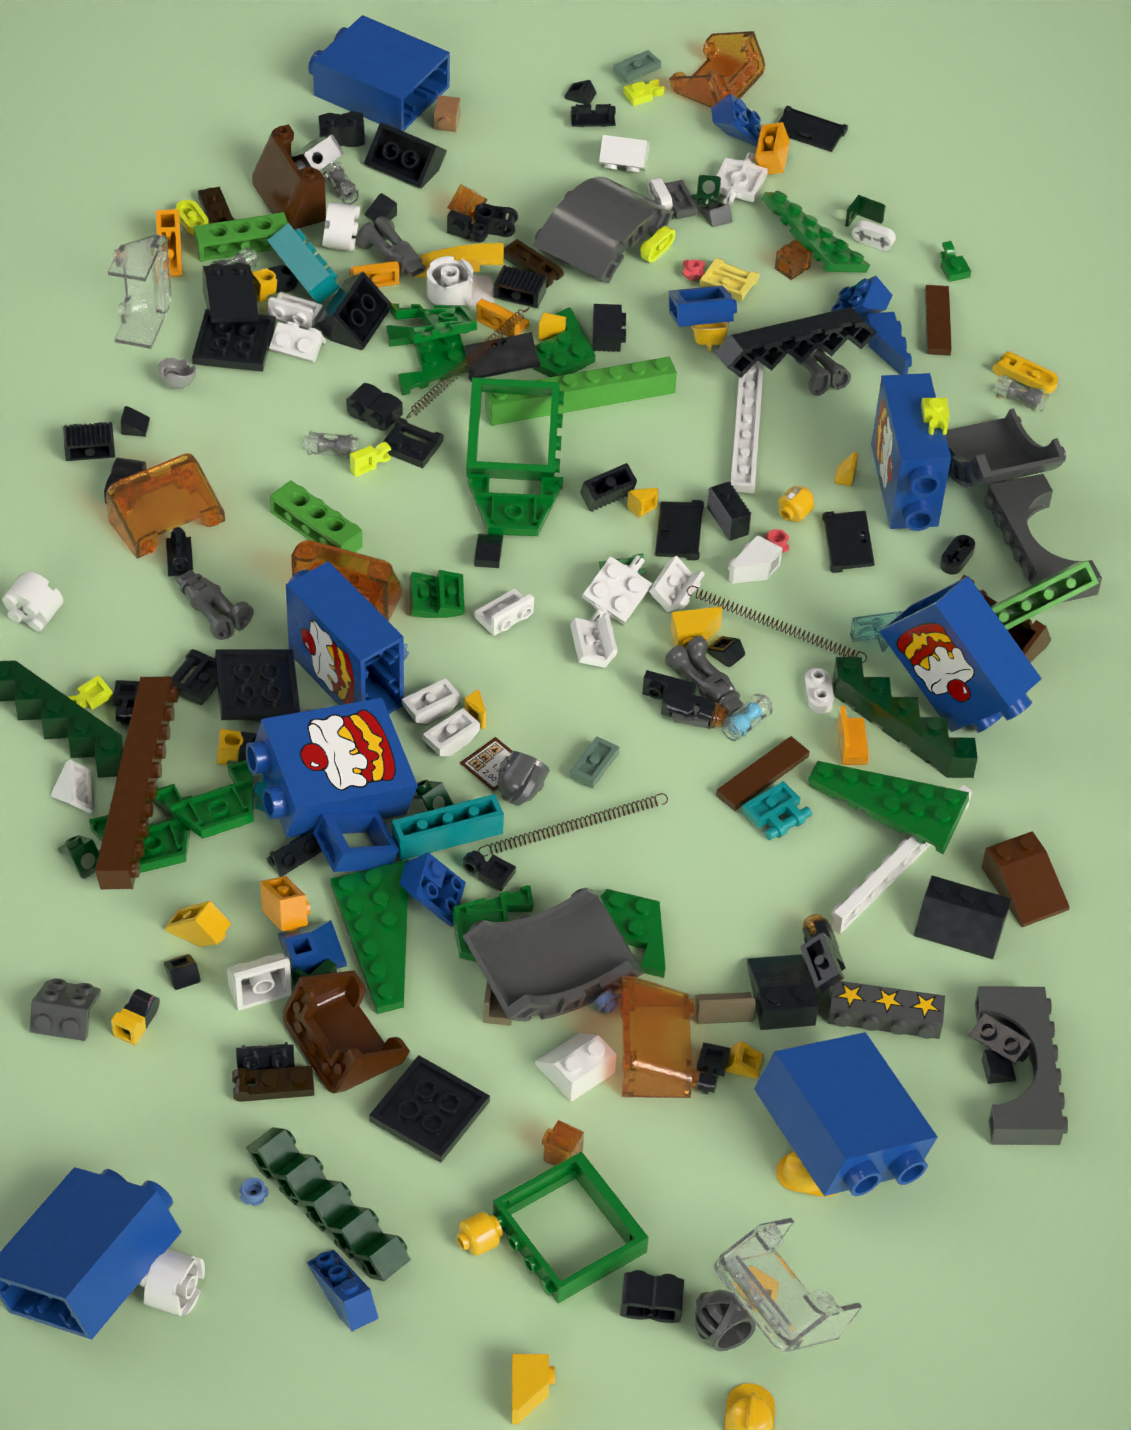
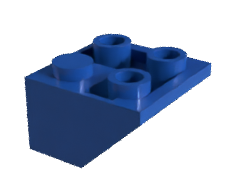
M729 94L711 108L712 120L716 126L727 135L757 147L761 131V118L756 111H751L746 107L742 99H737L732 94Z
M877 276L869 279L864 278L852 287L847 286L839 292L837 302L831 310L836 311L852 307L866 318L869 313L885 311L893 295Z
M429 852L407 861L399 884L413 898L450 927L454 926L452 910L454 906L460 905L466 882Z
M332 920L301 927L293 932L278 933L284 955L290 961L292 978L293 970L296 967L310 975L328 958L337 964V969L347 966Z

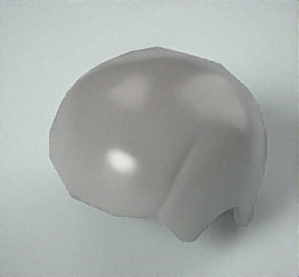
M165 358L158 366L160 380L172 389H183L189 386L196 373V365L190 367L187 359L179 361L175 358Z

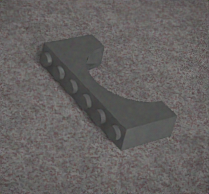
M1044 474L990 484L988 493L985 496L986 508L992 512L994 522L997 527H1000L1005 543L1011 547L1015 561L1019 562L1024 578L1029 580L1031 585L1080 562L1064 559L1050 553L1034 539L1029 530L1027 521L1031 516L1050 506L1053 490ZM1089 560V563L1099 584L1063 602L1098 595L1102 577L1092 560Z
M978 986L975 998L977 1023L985 1013L1029 1039L1031 1043L1025 1051L1028 1053L1034 1073V1081L1023 1095L1007 1103L992 1105L988 1120L991 1145H1060L1063 1134L1068 1132V1119L1062 1115L1065 1097L1063 1092H1059L1061 1069L1056 1068L1055 1063L1058 1060V1046L1053 1045L1052 1038L1055 1036L1054 1021L1049 1019L1052 1011L1051 998L1046 997L1045 987Z

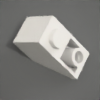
M757 535L751 543L747 542L738 557H734L730 561L728 566L730 571L729 582L736 584L768 580L781 565L783 548Z

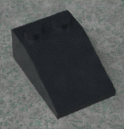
M238 262L233 265H221L213 263L209 266H203V294L211 323L259 321L253 274L249 264Z
M802 954L747 959L760 1030L816 1026L819 1005L814 983Z

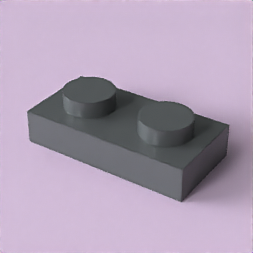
M683 180L664 183L671 195L672 210H674L673 214L676 219L698 215V207L693 198H691V194Z

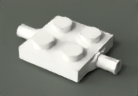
M748 152L745 160H734L725 157L716 175L721 177L720 194L726 195L723 200L724 204L731 206L735 198L754 203L768 173V168L757 166L753 163L755 160L754 153ZM714 182L711 185V192L715 190Z
M636 555L628 566L611 556L582 596V599L592 604L596 609V613L589 621L598 622L603 614H608L609 618L615 619L622 625L626 624L653 584L637 572L645 562L643 558L640 559V556Z

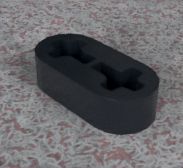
M959 535L953 539L941 557L940 568L943 572L955 575L962 571L974 554V539L968 535Z

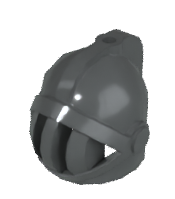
M512 751L510 756L500 763L497 783L502 793V799L515 806L531 801L544 786V781L550 772L548 766L530 755Z
M719 1289L701 1293L697 1298V1308L695 1311L697 1332L700 1338L711 1344L716 1351H728L744 1344L751 1338L756 1324L744 1308L743 1302L734 1294Z

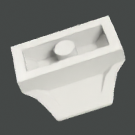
M445 678L403 698L402 705L416 723L428 724L449 714L460 702V694Z
M462 708L424 732L423 740L439 756H451L473 740L480 730V723Z

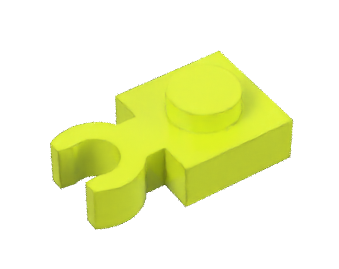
M658 79L651 80L649 84L641 81L624 86L623 94L633 106L652 101L653 96L664 95L665 87H659Z
M922 398L924 423L929 422V434L933 435L934 428H940L943 431V435H946L950 417L947 398Z
M382 442L375 449L370 445L351 453L350 471L357 477L376 469V463H385L391 459V456L388 454L391 447L387 442Z
M97 675L77 688L79 693L77 696L72 695L68 698L84 709L89 706L91 710H94L111 699L113 693L104 680Z

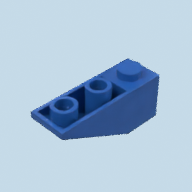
M895 312L867 314L866 320L877 331L868 342L869 347L899 374H907L908 367L912 366V357L910 353H907L906 338L902 337L901 322L897 321Z
M334 1249L329 1252H323L307 1262L339 1318L351 1331L379 1319L371 1289Z

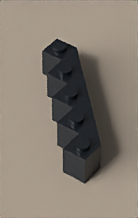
M852 307L730 335L715 354L729 370L742 378L757 361L772 371L787 354L802 364L817 347L821 348L831 357L847 340L862 349L877 331L861 314Z

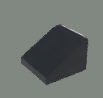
M585 80L572 83L564 97L567 100L581 104H590L597 92L592 82Z
M381 193L365 212V216L374 222L381 216L391 220L397 216V203Z
M125 406L121 418L122 435L146 437L150 417L131 407Z
M726 636L720 637L707 650L709 655L727 667L733 666L745 656L741 640Z
M190 954L163 963L175 990L197 984L201 981L197 963Z
M984 1050L982 1064L988 1084L1016 1081L1011 1061L992 1050Z

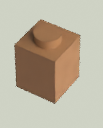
M439 95L434 111V129L456 132L460 118V98Z

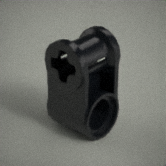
M482 203L475 207L473 224H484L490 235L511 237L515 233L514 223L517 222L518 213L511 207Z

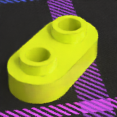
M182 200L176 204V209H179L180 222L188 233L194 235V226L209 224L207 216L195 201Z
M668 226L659 228L649 240H645L640 248L641 258L650 263L654 262L672 245L676 235L675 230Z

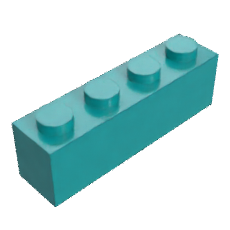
M288 223L267 241L316 303L321 304L340 288L335 281L338 276L330 266L326 269L324 268L327 265L326 261L319 253L315 256L314 253L317 250L309 240L304 243V240L307 238L299 228L294 230Z
M492 794L392 820V837L399 848L398 856L400 861L421 856L427 852L433 853L503 834L504 813L496 795Z

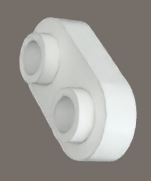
M822 668L808 670L804 679L807 705L815 713H827L832 709L834 703L830 674Z

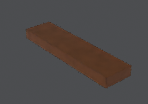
M926 285L927 354L951 356L949 286Z
M790 736L718 788L716 796L736 811L807 759L810 751Z

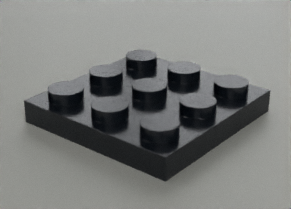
M206 309L192 355V363L263 372L276 325V316L259 315V321L211 323L208 309Z
M293 649L215 650L214 656L221 720H262L300 712Z
M418 1055L369 1114V1121L441 1163L489 1104L490 1095Z

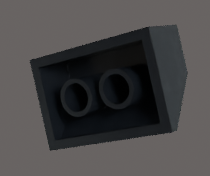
M380 122L363 164L423 188L439 171L447 150Z
M362 271L344 281L315 324L330 341L363 350L390 311L392 303Z
M932 875L924 896L914 936L994 959L1007 919L1011 898Z

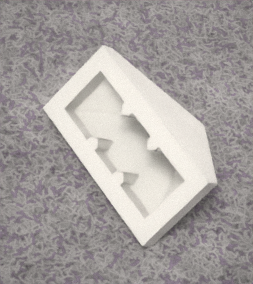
M69 759L65 763L50 797L91 813L93 811L90 769Z

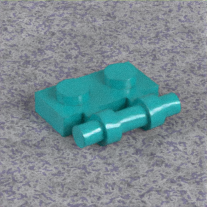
M784 781L742 806V813L758 829L766 824L771 827L764 832L765 837L769 841L775 837L780 838L787 834L788 829L804 824L806 819L812 816L809 807L806 806L801 810L797 807L800 804L801 797ZM786 813L789 817L781 821L778 817Z

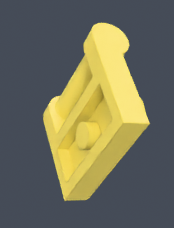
M716 258L700 279V287L723 285L728 293H731L733 299L742 302L752 286L757 284L759 273L742 270L724 263L722 259Z

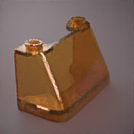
M754 31L711 34L703 45V53L707 59L692 76H686L683 72H676L669 78V81L676 94L710 108L729 94H732L737 99H741L765 71V60Z
M190 453L182 454L117 481L106 492L109 522L137 559L153 553L158 545V535L173 530L176 527H180L198 518L201 519V522L206 527L217 526L225 522L223 507L199 462Z
M306 540L298 543L291 554L292 576L304 569L311 571L329 561L363 596L370 598L369 602L388 621L390 620L402 596V584L389 562L315 541Z
M622 976L620 992L623 1051L622 1097L691 1098L692 1087H697V1070L692 1069L690 1037V1016H694V999H689V994L634 976Z

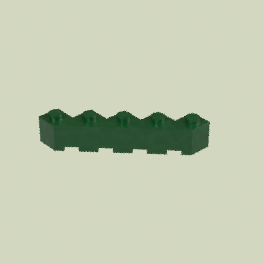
M836 657L833 684L834 695L838 700L848 702L855 707V712L870 723L874 721L883 727L882 731L898 743L902 741L911 748V752L926 763L930 761L940 768L939 772L945 777L974 778L978 759L975 738L949 737L946 717H920L918 697H892L890 677H864L862 657Z
M16 660L0 661V701H15L18 720L41 719L44 739L68 738L71 758L95 757L97 777H115L118 775L124 750L120 733Z
M272 1127L246 1147L259 1171L267 1179L273 1176L280 1185L279 1191L294 1205L300 1202L307 1211V1218L322 1232L326 1229L330 1231L335 1238L334 1244L350 1259L353 1256L358 1258L364 1265L362 1271L370 1279L385 1281L411 1260L406 1252L407 1245L403 1239L397 1235L383 1233L378 1225L379 1219L371 1209L354 1206L350 1199L351 1192L343 1182L326 1179L322 1172L324 1169L323 1165L316 1156L299 1153L295 1146L296 1140L290 1131Z

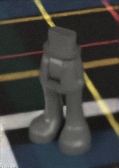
M378 217L374 222V226L368 222L359 230L356 236V243L362 249H370L374 245L385 257L386 262L398 261L399 271L406 275L409 274L411 277H415L425 271L426 267L422 264L420 256L416 254L409 242L401 239L395 231L393 221L389 218ZM385 240H389L393 245L390 246Z
M819 347L802 364L795 359L798 364L803 365L811 373L812 376L808 386L815 396L824 394L828 390L830 383L834 389L839 390L845 388L850 382V372L843 365L838 364L827 356Z
M189 570L177 579V583L181 586V592L187 596L190 605L208 619L211 623L210 631L217 639L224 640L232 637L235 632L234 626L237 630L241 631L251 621L254 610L250 604L241 601L233 605L221 592L219 585L214 584L200 573L196 574ZM215 604L225 615H220L211 605Z
M703 636L693 638L688 643L686 649L681 645L672 648L666 655L665 663L672 670L681 673L688 680L696 683V687L702 696L718 703L716 707L718 710H724L731 716L744 708L745 705L740 700V694L736 691L728 675L716 669L706 658L708 643ZM692 665H694L698 670H700L707 678L705 679Z

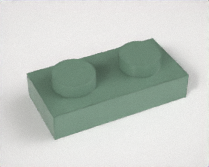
M647 50L615 64L613 72L625 83H629L660 69L661 61Z
M596 736L570 770V778L594 788L618 756L620 747Z

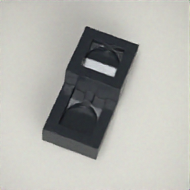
M478 534L474 559L475 567H500L503 535Z

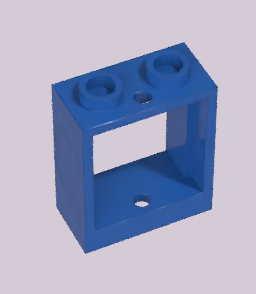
M723 285L668 291L669 314L678 327L734 321V314L737 313V303Z
M378 811L321 814L313 831V835L333 872L368 870L392 864L399 851L397 843L391 836L386 823ZM366 832L374 846L350 848L343 834Z

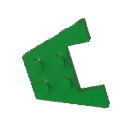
M398 303L391 304V314L395 319L420 318L426 325L409 327L408 336L413 343L456 334H466L477 330V320L464 305H434V309H423L420 304H411V308H399Z
M570 307L555 314L566 317V330L535 346L536 354L541 364L540 368L535 367L533 370L548 377L572 374L595 362L596 355Z
M386 325L389 346L414 344L421 371L398 374L402 396L410 394L411 389L417 387L423 389L428 387L430 382L438 379L442 381L455 367L462 369L461 365L457 366L458 364L465 366L464 362L461 363L467 357L460 334L413 343L408 336L409 327Z
M468 473L467 483L488 534L538 536L563 488V477L541 476L540 495L490 493V474Z
M247 760L227 766L233 784L184 800L175 784L159 788L157 797L153 798L155 803L202 839L254 822L253 774L248 767Z
M191 795V796H187V797H183L182 799L184 800V799L191 798L192 795ZM108 815L89 819L91 831L101 841L103 840ZM172 816L173 820L149 825V835L144 838V857H140L139 860L140 873L186 862L190 829L174 816Z
M530 885L520 887V891L513 893L509 891L499 894V897L489 900L481 898L453 907L452 918L459 958L477 962L463 938V935L470 931V927L476 922L484 920L507 922L509 921L507 912H532L534 903Z
M606 889L600 898L627 945L646 949L640 966L644 974L664 978L666 967L660 901Z

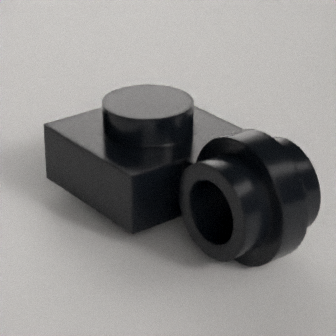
M453 210L448 213L447 233L465 239L471 237L473 241L478 243L484 242L488 237L486 226L482 223L472 224L471 216Z
M116 680L113 706H117L116 722H121L122 725H127L131 720L139 681Z
M475 850L468 852L463 858V867L468 872L474 874L480 871L478 879L501 892L516 873V866L494 854L488 862L485 861L484 856L480 852Z
M703 1042L697 1062V1071L704 1072L700 1073L697 1090H702V1094L715 1093L718 1076H725L731 1048Z

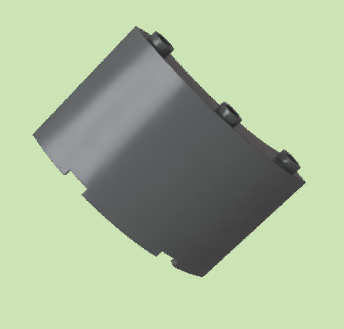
M594 177L566 193L564 199L550 215L543 228L537 231L533 246L602 281L610 283L614 273L625 258L623 252L627 247L633 248L644 238V232L649 231L652 233L659 228L668 226L674 210L609 178Z
M1014 408L1009 409L1005 418L949 429L946 434L951 455L948 474L956 483L966 488L1055 470L1066 460L1065 449L1060 446L1058 438L1053 439L1047 446L1037 444L1023 428L1021 418L1017 416Z
M589 888L579 889L569 899L532 916L525 915L518 920L507 922H491L487 920L476 922L470 927V931L463 935L509 1020L526 1022L532 1019L531 1016L539 1015L541 1020L575 1011L594 1003L597 999L596 995L610 988L615 992L644 974L600 896Z

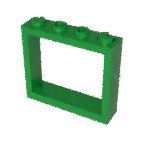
M472 377L466 477H468V473L490 474V478L541 481V476L555 477V473H560V459L556 458V451H561L562 436H557V428H562L563 414L558 413L559 406H564V391H560V382ZM482 392L552 396L548 465L477 461Z
M582 1151L493 1200V1215L506 1233L510 1246L514 1251L521 1253L527 1269L532 1274L536 1273L541 1280L540 1283L544 1292L548 1296L552 1295L558 1304L647 1253L649 1237ZM576 1179L626 1244L560 1281L512 1217V1214Z

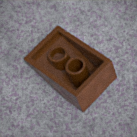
M1033 831L985 849L981 868L999 895L1011 898L1009 909L1021 927L1069 910L1070 906L1047 851Z

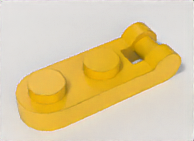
M1006 351L1001 356V360L997 361L992 367L996 375H1006L1041 393H1051L1057 388L1058 376L1054 372L1010 351Z

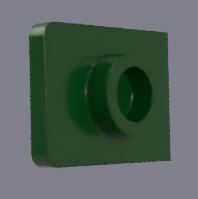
M699 175L697 194H691V198L698 201L699 205L711 206V202L719 203L721 177ZM706 181H713L715 184V190L710 194L703 191V184Z
M858 195L847 209L845 226L849 227L857 215L881 224L884 221L886 206Z
M422 780L417 783L418 787L413 799H422L427 811L434 810L433 801L437 796H441L444 799V807L454 805L442 782Z
M77 835L68 839L64 845L58 848L59 853L70 855L81 878L85 879L95 873L99 851L93 839ZM86 853H91L95 858L93 867L85 869L81 864V859Z

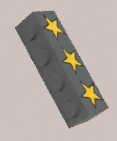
M840 981L832 986L828 1024H835L840 1027L864 1028L868 1031L892 1032L897 1035H914L925 1039H940L944 1018L945 995Z

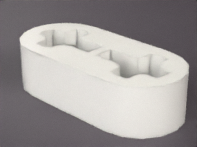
M660 177L649 179L648 191L651 199L673 209L671 195Z
M864 220L859 221L852 230V236L857 242L883 251L891 249L896 240V235L891 229Z

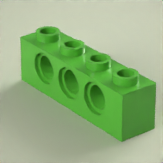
M284 212L194 226V240L200 262L274 250L267 240L288 224Z
M292 480L270 495V512L339 562L342 563L362 548V530L357 524L344 518L340 512L334 511L321 499L314 497L304 487L297 485Z

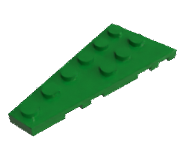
M780 191L764 193L761 200L774 214L782 216L780 219L782 224L791 226V234L805 249L814 252L812 257L816 261L824 263L822 268L826 272L866 273L870 264L864 260L862 254L852 251L848 248L847 242L837 239L833 236V232L830 229L820 226L815 217L806 215L802 211L801 206L787 200V195Z
M817 761L808 778L809 786L832 798H841L847 801L848 806L855 810L861 808L867 811L869 817L900 833L908 832L915 836L916 841L922 844L927 842L935 846L936 851L943 855L969 802V792L822 761Z
M409 860L330 879L331 889L377 1014L404 1008L408 892L399 883L405 863Z

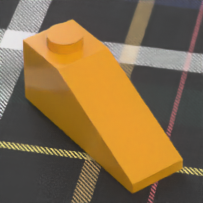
M179 209L156 210L159 278L182 277Z

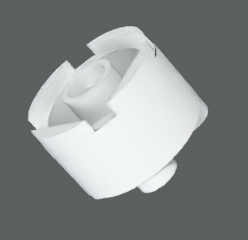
M328 202L322 247L354 252L356 238H352V236L357 235L358 222H354V219H359L360 206Z
M444 256L433 260L430 263L429 269H427L428 299L434 305H468L472 302L473 268L470 263L464 259H461V261L454 260L453 256Z
M26 571L15 580L4 594L2 601L9 611L7 616L13 622L20 623L23 621L32 630L41 632L63 604V597L57 588L52 591L47 586L49 583L47 579L34 572Z
M168 1248L165 1253L161 1254L153 1262L149 1272L140 1281V1285L145 1287L144 1305L178 1316L189 1314L201 1292V1289L196 1287L198 1278L204 1280L205 1264L203 1259Z

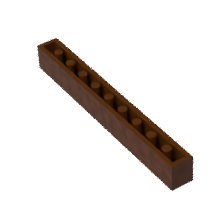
M171 676L140 677L95 870L101 890L133 889L135 878L140 876L139 860L140 857H144L145 853L144 838L149 835L148 819L153 816L152 801L158 794L157 779L162 776L161 761L166 758L165 743L166 740L170 739L169 724L170 721H174L175 712L173 706L174 703L178 702L179 698L178 688L174 687Z

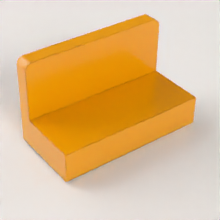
M398 261L353 266L349 269L350 277L363 271L377 287L399 285Z
M482 298L476 303L477 322L495 331L500 326H503V323H506L510 317V321L513 322L512 315H515V313ZM525 318L521 319V322L517 320L518 325L515 324L512 330L508 328L509 333L506 332V336L521 334L529 326V320Z
M840 706L837 730L842 765H868L869 754L864 718H847L846 707Z

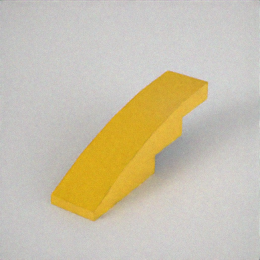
M504 243L462 245L420 255L422 264L426 269L415 277L427 278V269H429L430 263L444 256H453L454 260L461 261V259L466 260L472 266L473 272H480V265H503Z

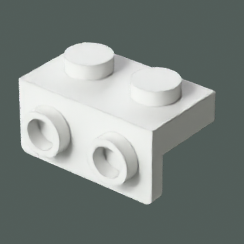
M279 293L277 298L270 297L268 300L269 316H276L277 320L290 321L305 328H313L323 313L322 304L284 293Z
M287 321L286 324L278 322L269 349L276 353L315 363L320 347L326 344V339L321 334L322 332L315 328L309 327L308 330L300 328L298 324Z
M677 556L669 559L648 591L667 613L675 609L681 610L690 602L688 593L691 595L697 590L695 587H690L687 593V588L689 586L699 588L701 585L700 581L705 574L702 570L692 574Z
M514 588L476 610L475 619L495 636L533 614L534 597L531 594L524 597Z
M603 614L598 622L579 618L573 619L570 626L579 663L606 668L611 660L616 657L618 651L609 615Z

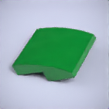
M439 570L436 576L416 572L411 573L409 577L410 616L448 618L464 615L463 574Z

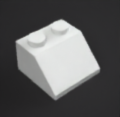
M603 135L599 162L604 164L605 169L617 170V166L626 167L628 172L639 173L640 169L645 170L650 144L645 140Z
M281 953L272 956L267 955L258 960L239 963L227 968L228 986L238 1011L288 997L292 994L290 961Z
M579 1032L536 1060L535 1065L572 1102L615 1074L617 1054L599 1035Z

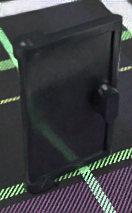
M788 105L785 107L783 116L778 122H783L789 138L833 152L841 137H844L848 130V125L846 124L841 125L793 109Z
M532 332L500 338V341L496 339L497 344L494 343L495 347L487 348L488 352L484 350L485 355L482 354L479 360L475 359L476 363L468 357L473 363V366L469 364L470 368L468 369L470 382H472V377L485 378L535 367L540 368L541 364L536 354ZM482 342L465 345L466 355L470 356V353H473V350L482 345Z
M692 500V502H660L655 556H677L692 561L700 558L699 545L702 512L705 504L702 500Z
M834 511L824 512L822 520L825 525L830 571L832 573L843 572V569L874 566L875 562L866 511L835 514Z

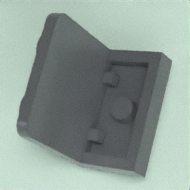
M58 978L46 981L31 1002L29 1032L85 1041L88 1037L90 1010L99 998L101 989L89 983H66L65 980Z

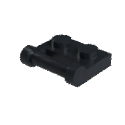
M399 417L395 427L383 442H387L391 447V450L388 451L390 456L423 469L441 446L444 435L437 431L433 433L422 429ZM406 432L421 439H424L426 441H429V444L406 436L403 433Z
M191 649L185 657L186 660L172 676L174 687L178 688L179 696L203 705L217 687L215 658ZM193 666H197L184 683H180Z

